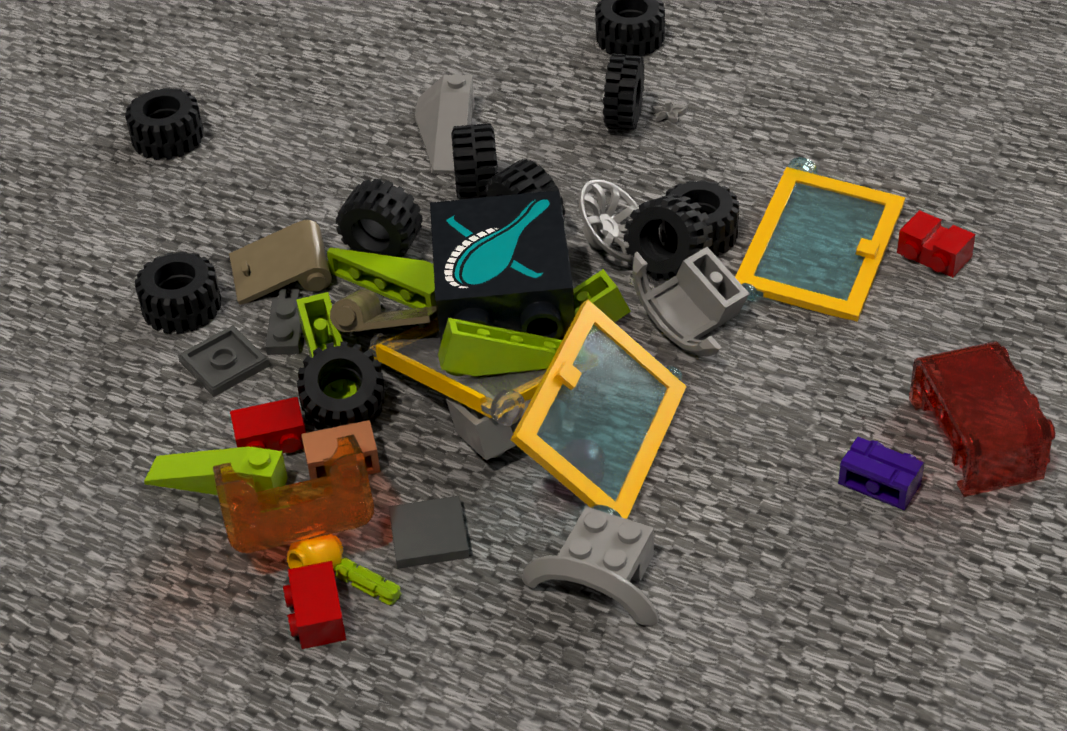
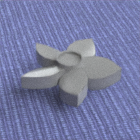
M672 100L665 101V107L652 106V110L658 113L655 117L656 122L668 118V121L677 123L678 116L684 115L687 112V107L680 104L675 105Z

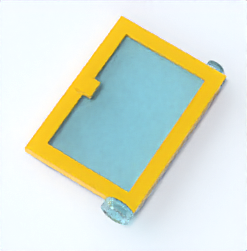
M802 157L794 158L789 162L788 167L785 168L735 278L750 293L746 301L752 302L756 295L858 322L903 209L905 197L817 175V167L812 161Z
M587 299L577 311L510 440L590 508L627 519L687 386L681 382L682 373L679 369L673 366L664 367Z

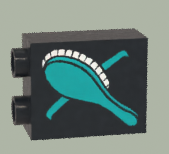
M560 191L430 202L435 302L440 342L442 341L448 318L563 340L575 317V307Z

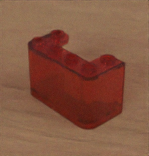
M997 341L919 357L914 360L909 400L915 410H932L953 448L951 461L954 466L959 465L963 472V480L957 481V486L963 497L1044 479L1047 464L1050 463V449L1052 440L1055 439V428L1052 421L1046 419L1041 411L1037 397L1031 394L1026 387L1022 373L1016 370L1011 363L1009 353L1004 346H1001Z

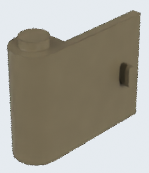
M312 220L296 222L229 253L237 301L240 305L249 303L297 280L305 290L310 292L327 288L332 280L321 229Z
M368 289L355 291L340 299L330 310L332 324L342 332L418 324L419 328H424L427 326V323L437 318L436 306L381 312L378 296Z

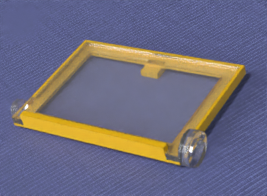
M438 318L427 323V326L424 328L416 326L391 338L378 333L372 337L370 347L368 348L375 360L489 418H493L494 421L504 426L513 425L520 419L524 411L525 402L532 399L547 370L540 369L482 376L451 375L441 370L438 358L441 345ZM584 353L586 358L584 365L574 367L581 373H584L596 367L595 357Z

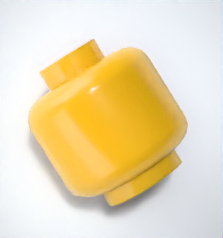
M324 528L313 529L297 536L291 541L287 553L288 566L292 569L332 561L335 572L336 565L340 564L342 560L343 546L340 539Z

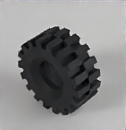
M612 54L605 76L603 121L605 127L635 130L643 103L644 59L642 56Z

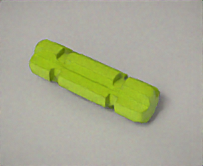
M343 558L341 563L336 565L337 578L346 583L352 581V586L372 597L380 596L378 600L388 605H394L401 596L399 585L390 580L384 582V577L361 565L356 567L357 563L348 558Z

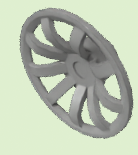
M602 179L590 180L582 186L578 197L579 211L585 224L583 227L584 236L594 248L604 249L615 258L631 262L634 257L631 254L627 255L625 248H628L629 244L624 242V234L628 233L629 230L625 228L626 224L621 225L620 222L630 216L633 210L639 209V207L617 185ZM602 188L611 192V198L607 207L605 193ZM593 189L596 192L598 203L593 197L587 195L589 190ZM621 197L629 207L614 216ZM585 203L592 207L594 216L587 217ZM611 243H618L622 248L623 254L611 248Z

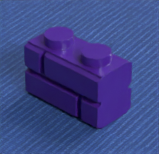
M857 436L850 450L847 451L841 460L838 484L905 510L922 483L925 463L918 460L912 454H902L884 447L878 441H868Z

